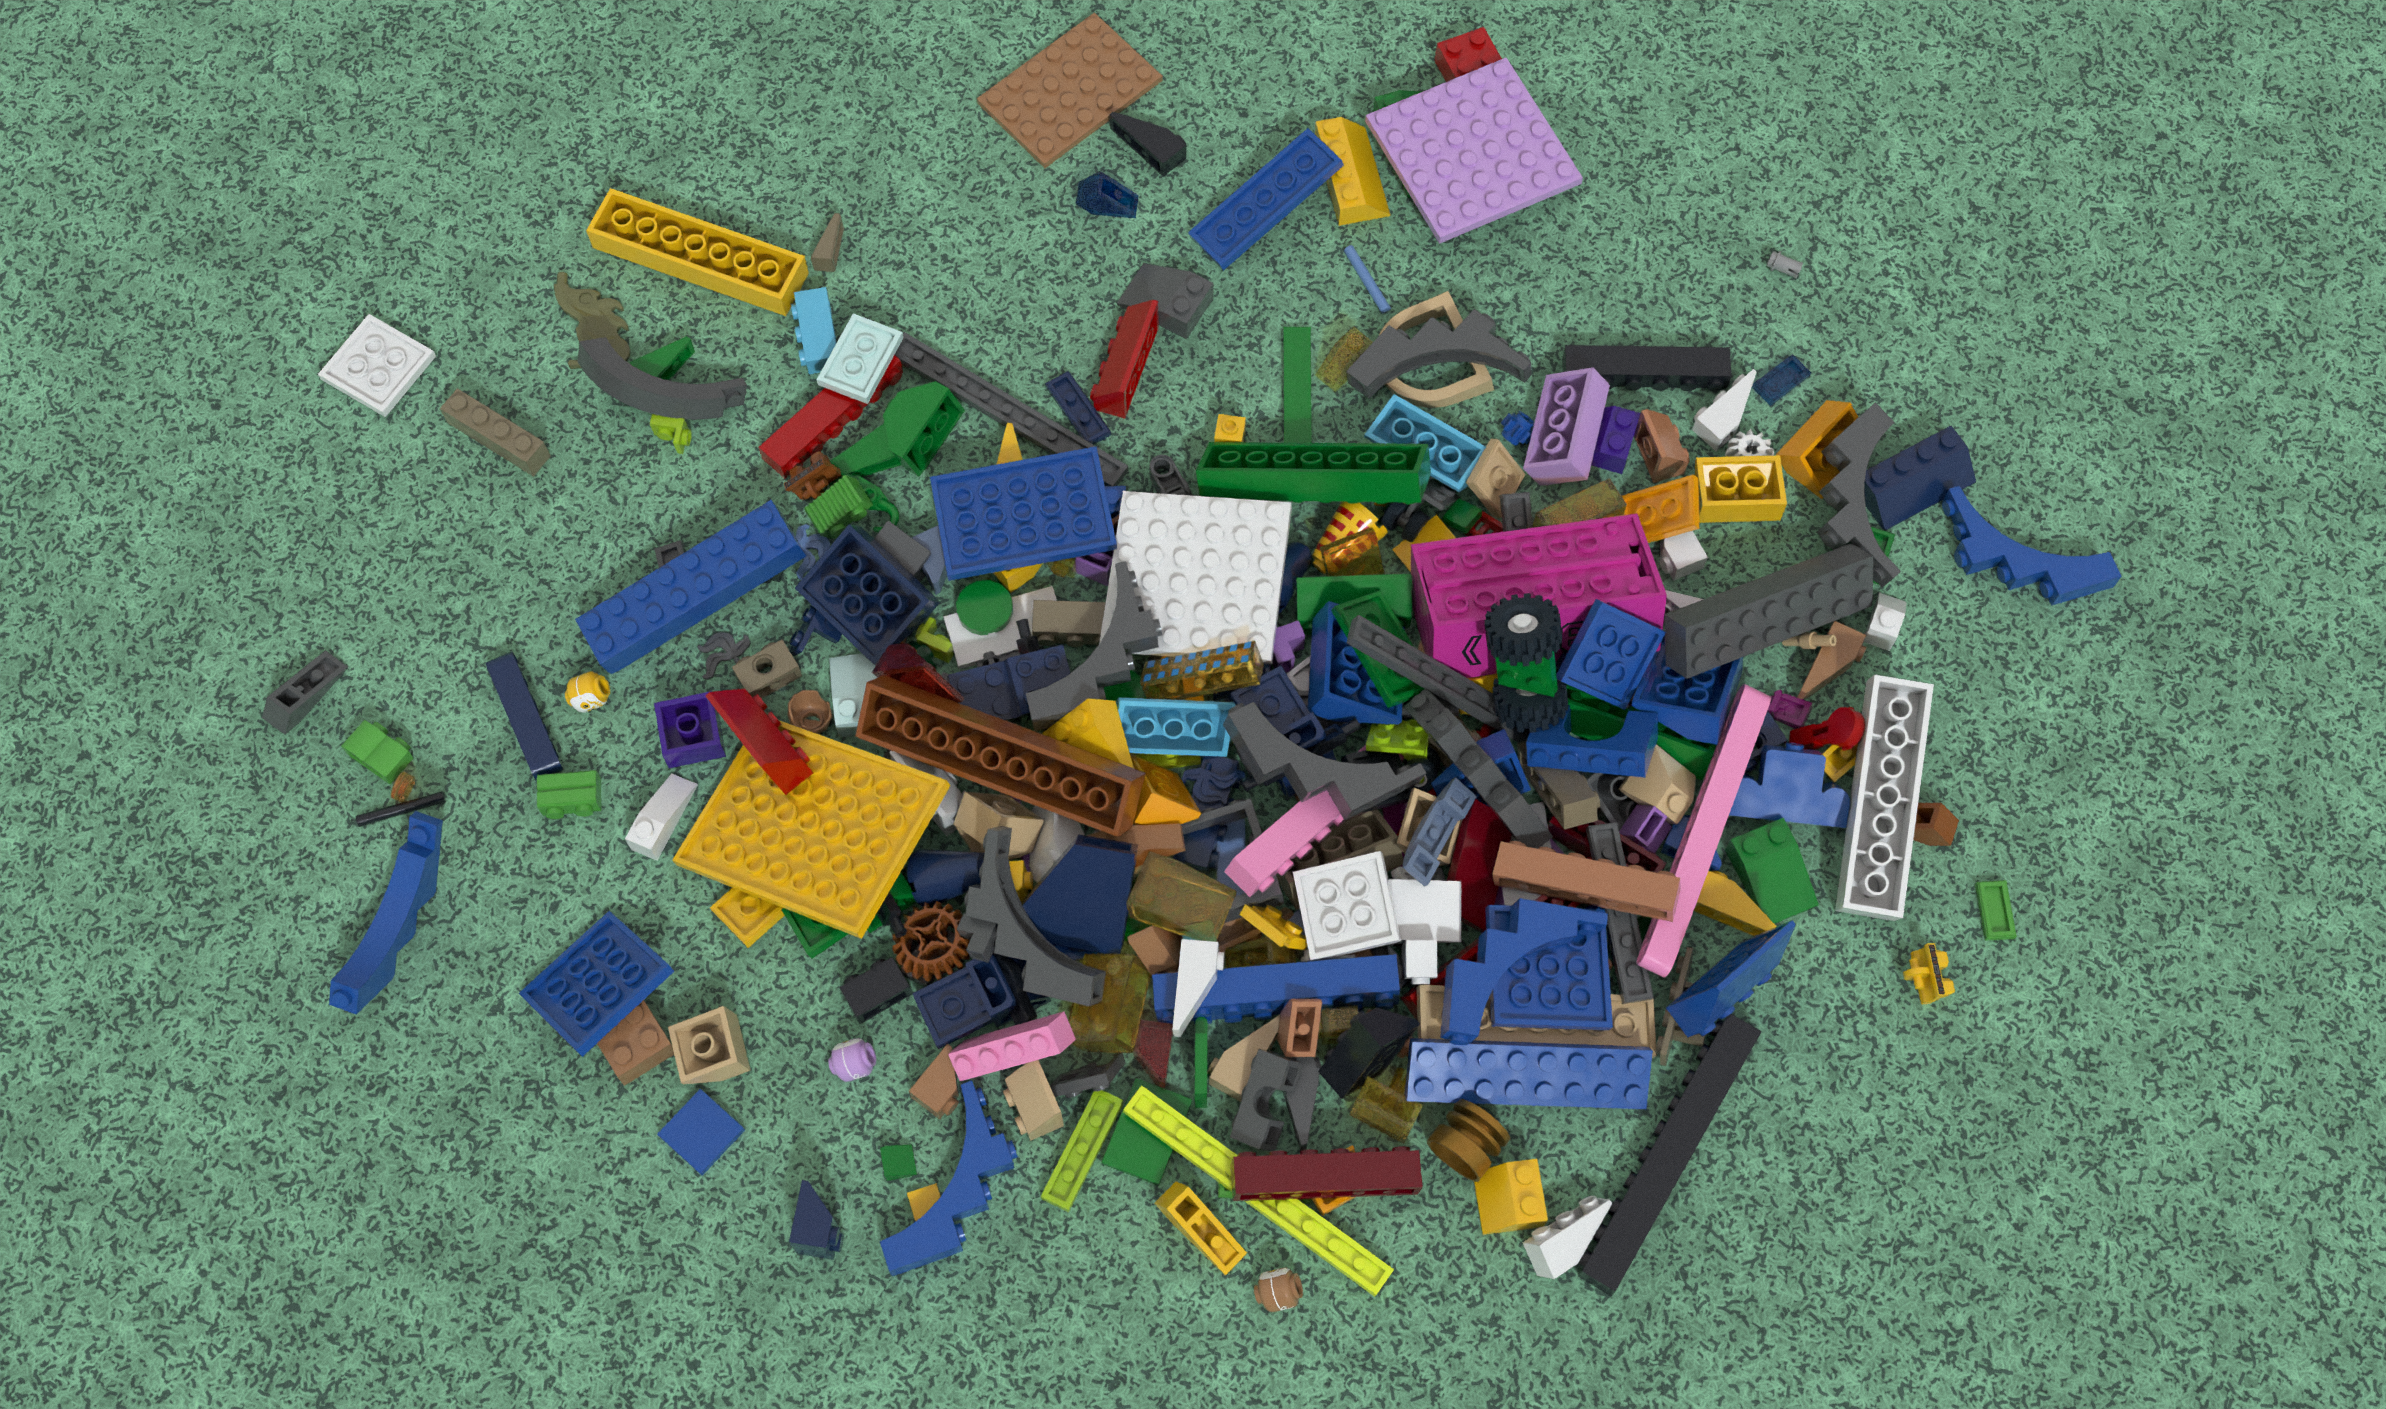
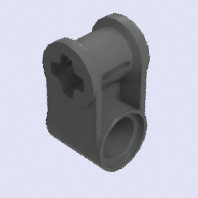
M1161 454L1151 460L1150 481L1157 493L1193 496L1188 483L1181 476L1171 457ZM1159 469H1165L1168 471V473L1162 475L1158 474L1156 471Z

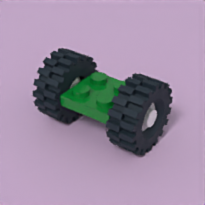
M1524 593V597L1518 598L1517 594L1511 595V600L1502 598L1499 600L1500 605L1494 603L1491 606V612L1487 611L1485 615L1486 620H1484L1488 650H1491V655L1496 659L1498 679L1495 678L1493 682L1494 687H1492L1495 713L1499 717V721L1502 724L1506 722L1507 728L1511 730L1516 726L1517 732L1524 733L1525 728H1528L1530 733L1536 732V728L1539 727L1544 731L1549 729L1548 724L1550 723L1553 726L1557 725L1559 718L1563 719L1566 715L1565 710H1568L1567 685L1557 679L1556 674L1559 669L1556 667L1554 652L1557 653L1560 649L1559 644H1562L1560 613L1557 606H1553L1551 600L1546 599L1543 602V596L1536 595L1535 598H1531L1530 593Z

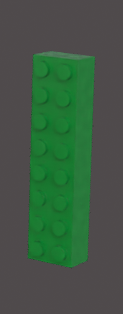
M1209 442L1196 469L1199 496L1264 501H1292L1295 503L1304 501H1319L1321 503L1338 501L1351 504L1359 502H1375L1377 504H1385L1387 502L1421 503L1431 475L1428 444Z

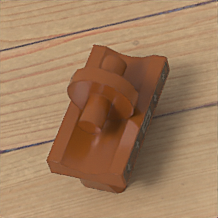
M818 451L811 456V465L809 467L796 466L789 471L790 480L784 483L786 491L795 493L802 501L807 500L811 496L817 499L818 496H821V493L825 492L823 488L841 476L840 469L831 464L828 456Z

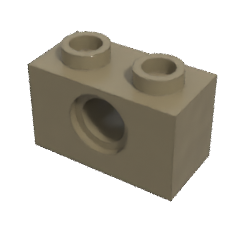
M783 640L765 645L760 652L752 656L743 657L736 665L732 666L735 677L742 689L745 688L752 697L758 694L761 699L802 677L797 662ZM764 667H772L769 672L760 673Z

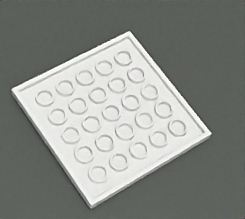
M1123 491L1116 533L1117 549H1114L1100 643L1110 626L1116 607L1118 583L1115 564L1126 561L1128 570H1134L1138 587L1133 588L1135 597L1141 596L1144 611L1151 609L1153 620L1159 619L1162 636L1158 637V648L1132 654L1169 657L1182 655V658H1188L1189 653L1196 652L1195 659L1228 661L1229 658L1235 657L1234 662H1241L1242 656L1249 655L1247 663L1272 664L1292 512L1291 502ZM1252 641L1250 648L1243 649L1245 642ZM1238 644L1236 651L1229 652L1231 645ZM1224 647L1223 653L1216 655L1217 648ZM1210 649L1209 656L1202 657L1203 651Z

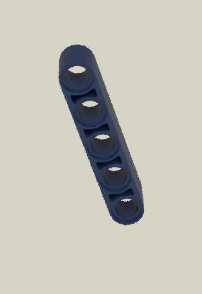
M513 651L485 662L528 766L537 782L538 775L559 773L564 768L559 762V756L548 736L549 733L544 721L538 713V707L528 689L523 672L517 664L518 661Z

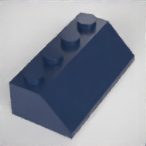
M1949 426L1867 469L1864 482L1865 506L1881 528L1886 531L1939 503L1944 499L1950 488L1960 486L1963 490L1976 483L1967 445L1955 429Z

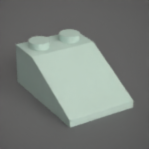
M862 653L829 658L835 726L839 738L856 735L867 682L883 675L890 677L889 668L885 662L887 656L877 665H874Z

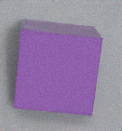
M1113 551L1076 557L1077 574L1108 586Z
M1299 620L1276 629L1272 660L1274 669L1282 666L1285 673L1291 671L1294 668L1295 662L1293 653L1304 649L1305 634Z
M1637 804L1619 833L1630 838L1647 851L1655 853L1672 826L1665 821L1667 816L1655 806Z

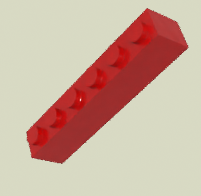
M895 355L869 403L877 402L882 396L883 390L889 385L897 384L901 379L903 373L901 360ZM824 388L758 447L762 459L786 479L790 475L789 471L796 466H803V463L810 456L818 451L821 452L823 445L830 438H837L841 434L843 426L850 420H857L861 416L863 408L868 404Z

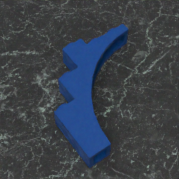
M1960 486L1950 488L1943 499V511L1947 517H1951L1954 523V535L1960 541L1955 550L1954 559L1957 566L1963 568L1966 575L1997 566V576L2000 582L2006 584L2008 590L2040 581V592L2044 598L2049 599L2051 606L2113 588L2122 577L2110 552L2091 556H2062L2035 550L2003 535L1985 521L1975 510Z
M972 1080L961 1084L966 1106V1135L962 1156L952 1180L938 1201L920 1219L903 1231L880 1241L892 1277L962 1252L961 1243L966 1241V1237L961 1223L955 1225L954 1222L989 1210L987 1201L992 1199L987 1181L980 1183V1180L1015 1168L1012 1159L1018 1158L1013 1141L1006 1142L1003 1133L991 1137V1135L996 1134V1130L991 1116L985 1117L981 1107L987 1105L981 1088L975 1089Z

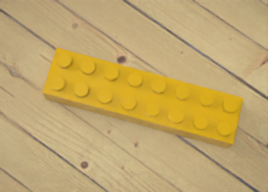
M612 188L609 189L586 230L594 249L787 316L791 304L795 301L794 292L800 291L809 274L805 256Z

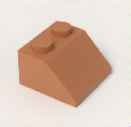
M1645 409L1641 411L1634 439L1653 483L1683 475L1690 462L1687 449L1682 448L1680 444L1677 426L1675 424L1672 425L1668 415Z

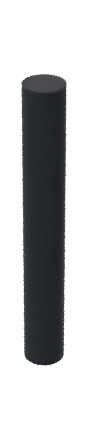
M437 792L357 815V824L361 827L445 803L444 792Z

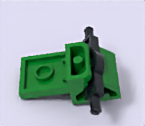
M902 870L868 927L867 931L869 933H872L882 925H890L896 938L906 935L907 929L904 927L899 916L901 912L916 903V900L911 893L915 891ZM782 909L783 914L811 959L848 935V933L788 909Z

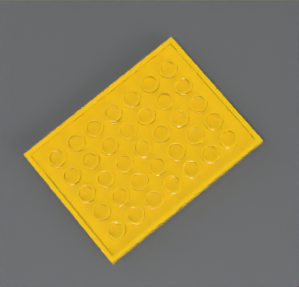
M780 721L782 725L778 729L780 732L786 729L796 741L792 747L796 750L800 746L810 758V761L806 764L813 771V774L785 795L743 745L672 861L679 867L862 939L951 785L943 778Z

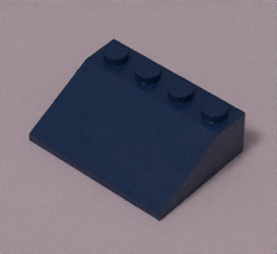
M851 524L844 529L795 587L814 608L874 665H877L917 629L940 603L932 593L861 526Z

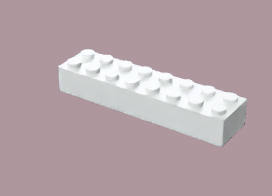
M1873 675L1866 681L1862 715L1865 719V731L1857 746L1835 911L1891 921L1903 918L1934 684Z

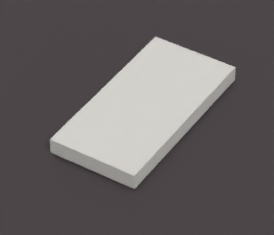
M1053 586L1011 597L1013 615L1008 625L997 633H988V635L974 634L962 626L957 613L943 616L959 670L976 665V662H980L984 658L983 654L989 651H993L998 656L1018 651L1016 640L1021 638L1016 621L1028 619L1032 636L1033 600L1057 601Z

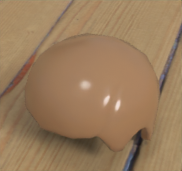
M802 690L794 694L788 703L789 722L796 727L821 734L828 729L832 721L830 703L823 700L819 692L815 690ZM816 716L820 721L808 720L806 718Z

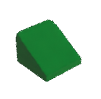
M912 1144L880 1147L884 1176L887 1181L917 1175Z

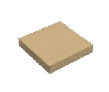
M1490 439L1468 477L1466 484L1492 516L1501 518L1499 495L1515 493L1526 474L1498 439Z

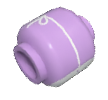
M861 1038L848 1040L834 1046L828 1061L829 1068L842 1081L850 1082L870 1075L873 1066L876 1064V1054L872 1045L866 1043Z

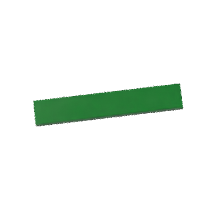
M1283 327L1284 443H1312L1311 327Z

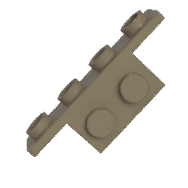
M1687 947L1685 956L1679 955L1676 973L1680 974L1678 983L1672 982L1669 1000L1674 1001L1693 984L1687 982L1693 960V948ZM1666 1009L1662 1027H1667L1665 1036L1658 1037L1655 1054L1660 1055V1065L1663 1066L1667 1065L1673 1040L1703 1047L1706 1036H1701L1698 1033L1687 1038Z

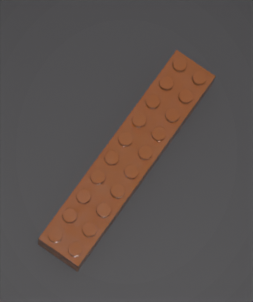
M885 675L868 681L866 684L855 737L1116 837L1132 828L1145 772Z

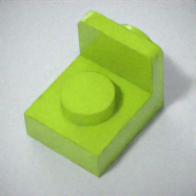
M652 414L650 426L654 435L666 441L673 439L677 453L683 454L685 446L690 445L692 432L688 428L685 419Z
M929 617L925 624L922 623L916 632L915 638L917 643L927 645L935 658L949 664L954 655L953 645L945 636L941 634L934 635L937 630L936 620Z

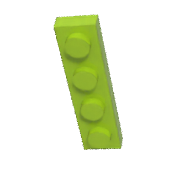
M1103 1090L1093 1092L1041 1195L1042 1200L1067 1212L1070 1211L1124 1104V1100Z

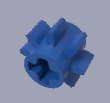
M1521 411L1517 414L1508 413L1501 422L1505 426L1501 434L1515 446L1520 442L1528 444L1531 439L1534 421Z

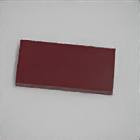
M1475 799L1466 817L1462 820L1447 881L1461 882V922L1479 932H1484L1486 930L1485 908L1488 905L1495 904L1499 886L1494 885L1492 874L1501 841L1509 843L1512 835L1490 807Z

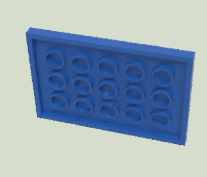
M1096 446L930 477L948 581L1117 549Z

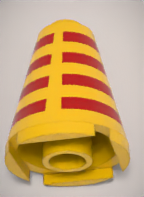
M1340 502L1311 555L1314 559L1312 564L1323 574L1327 571L1333 574L1381 540L1388 531L1384 525L1378 528L1376 522L1379 519L1360 502L1355 504Z

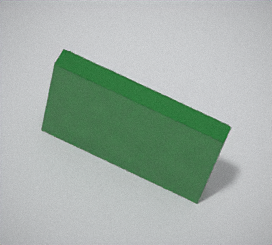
M1135 1078L1124 1108L1142 1085L1184 1117H1187L1193 1099ZM1122 1111L1103 1157L1102 1164L1159 1186L1174 1149Z

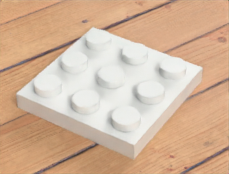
M368 314L322 368L318 376L322 381L386 417L434 360L436 355L433 350Z
M1381 851L1293 872L1311 961H1319L1401 942L1386 866Z

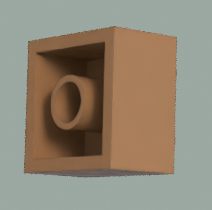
M644 1000L597 1043L624 1086L674 1055L670 1040Z

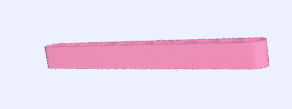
M1746 684L1739 688L1733 700L1718 745L1715 748L1669 871L1676 877H1680L1681 884L1674 920L1670 922L1652 918L1637 957L1636 964L1663 978L1670 973L1675 963L1771 702V696Z

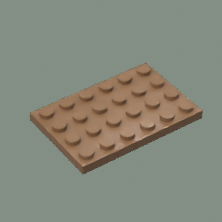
M1093 13L979 96L977 104L1037 162L1046 168L1107 123L1112 112L1120 113L1162 82L1163 76L1096 13Z

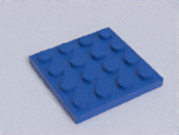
M1488 905L1485 908L1486 929L1509 932L1511 906ZM1585 909L1605 913V909ZM1606 926L1595 935H1582L1577 930V936L1568 944L1538 950L1511 965L1501 976L1490 994L1491 1027L1612 1029L1613 1020Z
M608 911L520 991L519 994L583 1057L662 984L674 970L614 914Z

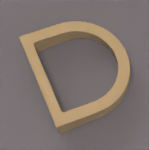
M1449 291L1399 312L1386 323L1380 334L1389 325L1396 330L1406 331L1413 326L1427 322L1431 317L1436 319L1442 316L1447 317L1454 331L1463 320ZM1470 362L1469 364L1475 375L1440 389H1416L1404 384L1398 378L1386 384V387L1393 394L1413 405L1428 408L1453 405L1494 390L1492 378L1486 366Z

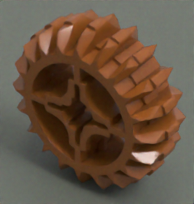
M936 901L933 908L930 907L929 903L924 902L923 910L920 911L917 907L913 906L914 914L911 917L903 914V919L905 920L903 925L907 932L901 938H896L895 934H892V939L896 943L892 946V949L897 954L896 961L899 965H903L902 968L906 973L912 972L913 977L917 980L923 975L925 981L930 982L933 975H935L937 980H941L943 973L953 974L952 969L954 967L963 969V964L960 960H970V955L966 951L970 940L961 937L957 931L963 916L960 910L954 911L950 904L943 908L941 903ZM948 926L955 929L953 944L946 938ZM913 939L920 945L918 948L920 953L917 958L911 954Z

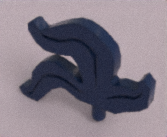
M1207 763L1205 769L1198 767L1184 771L1182 776L1183 784L1186 783V780L1196 781L1193 786V794L1203 804L1222 802L1226 806L1228 803L1227 797L1223 792L1210 790V781L1220 790H1227L1234 786L1238 779L1245 778V773L1241 770H1236L1227 776L1220 777L1215 772L1210 771L1211 763Z

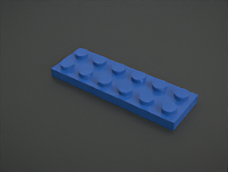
M1307 128L1191 229L1188 234L1224 271L1342 168L1344 164L1325 143Z

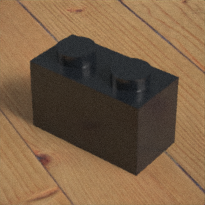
M893 957L874 962L870 966V970L861 975L854 974L848 977L843 982V985L839 987L859 1024L912 995L910 986Z

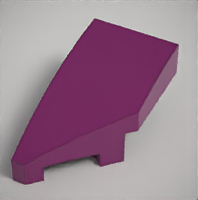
M1780 689L1775 691L1774 695H1771V702L1767 712L1769 711L1773 719L1797 729L1804 727L1812 710V702L1785 693L1782 694Z

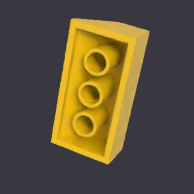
M1343 117L1316 121L1315 135L1344 164L1342 168L1326 181L1338 225L1389 217L1390 211L1366 127Z

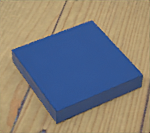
M699 1089L657 1135L703 1176L745 1129L705 1092Z

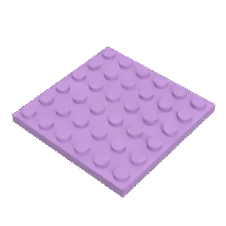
M1507 58L1367 114L1365 118L1366 124L1439 244L1582 184V175Z

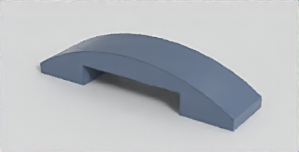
M1456 777L1445 786L1422 818L1404 856L1402 868L1424 887L1429 884L1440 862L1437 858L1456 823L1466 817L1477 797Z

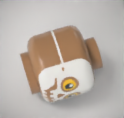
M1284 1267L1261 1273L1258 1285L1254 1286V1294L1258 1304H1263L1269 1312H1277L1296 1307L1299 1298L1303 1296V1287L1299 1275Z

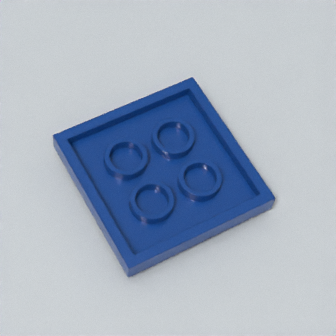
M1595 599L1556 674L1557 679L1625 710L1666 632Z

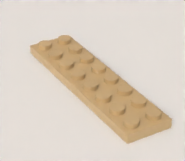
M1419 985L1416 987L1417 1021L1420 1023L1418 1038L1443 1039L1440 1038L1445 986ZM1611 994L1613 1028L1610 1030L1491 1027L1489 996L1481 1019L1479 1036L1474 1040L1650 1047L1653 1050L1652 1058L1657 1056L1655 1054L1654 999L1622 1004L1620 995Z

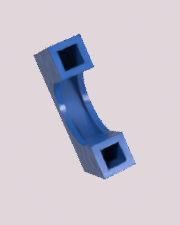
M1568 705V710H1565V717L1563 719L1559 718L1557 725L1553 726L1550 723L1548 724L1549 729L1544 731L1541 727L1536 728V732L1530 733L1526 741L1527 766L1545 767L1645 778L1658 740V713L1628 710L1623 728L1618 734L1605 740L1585 741L1569 735L1571 731L1570 705Z

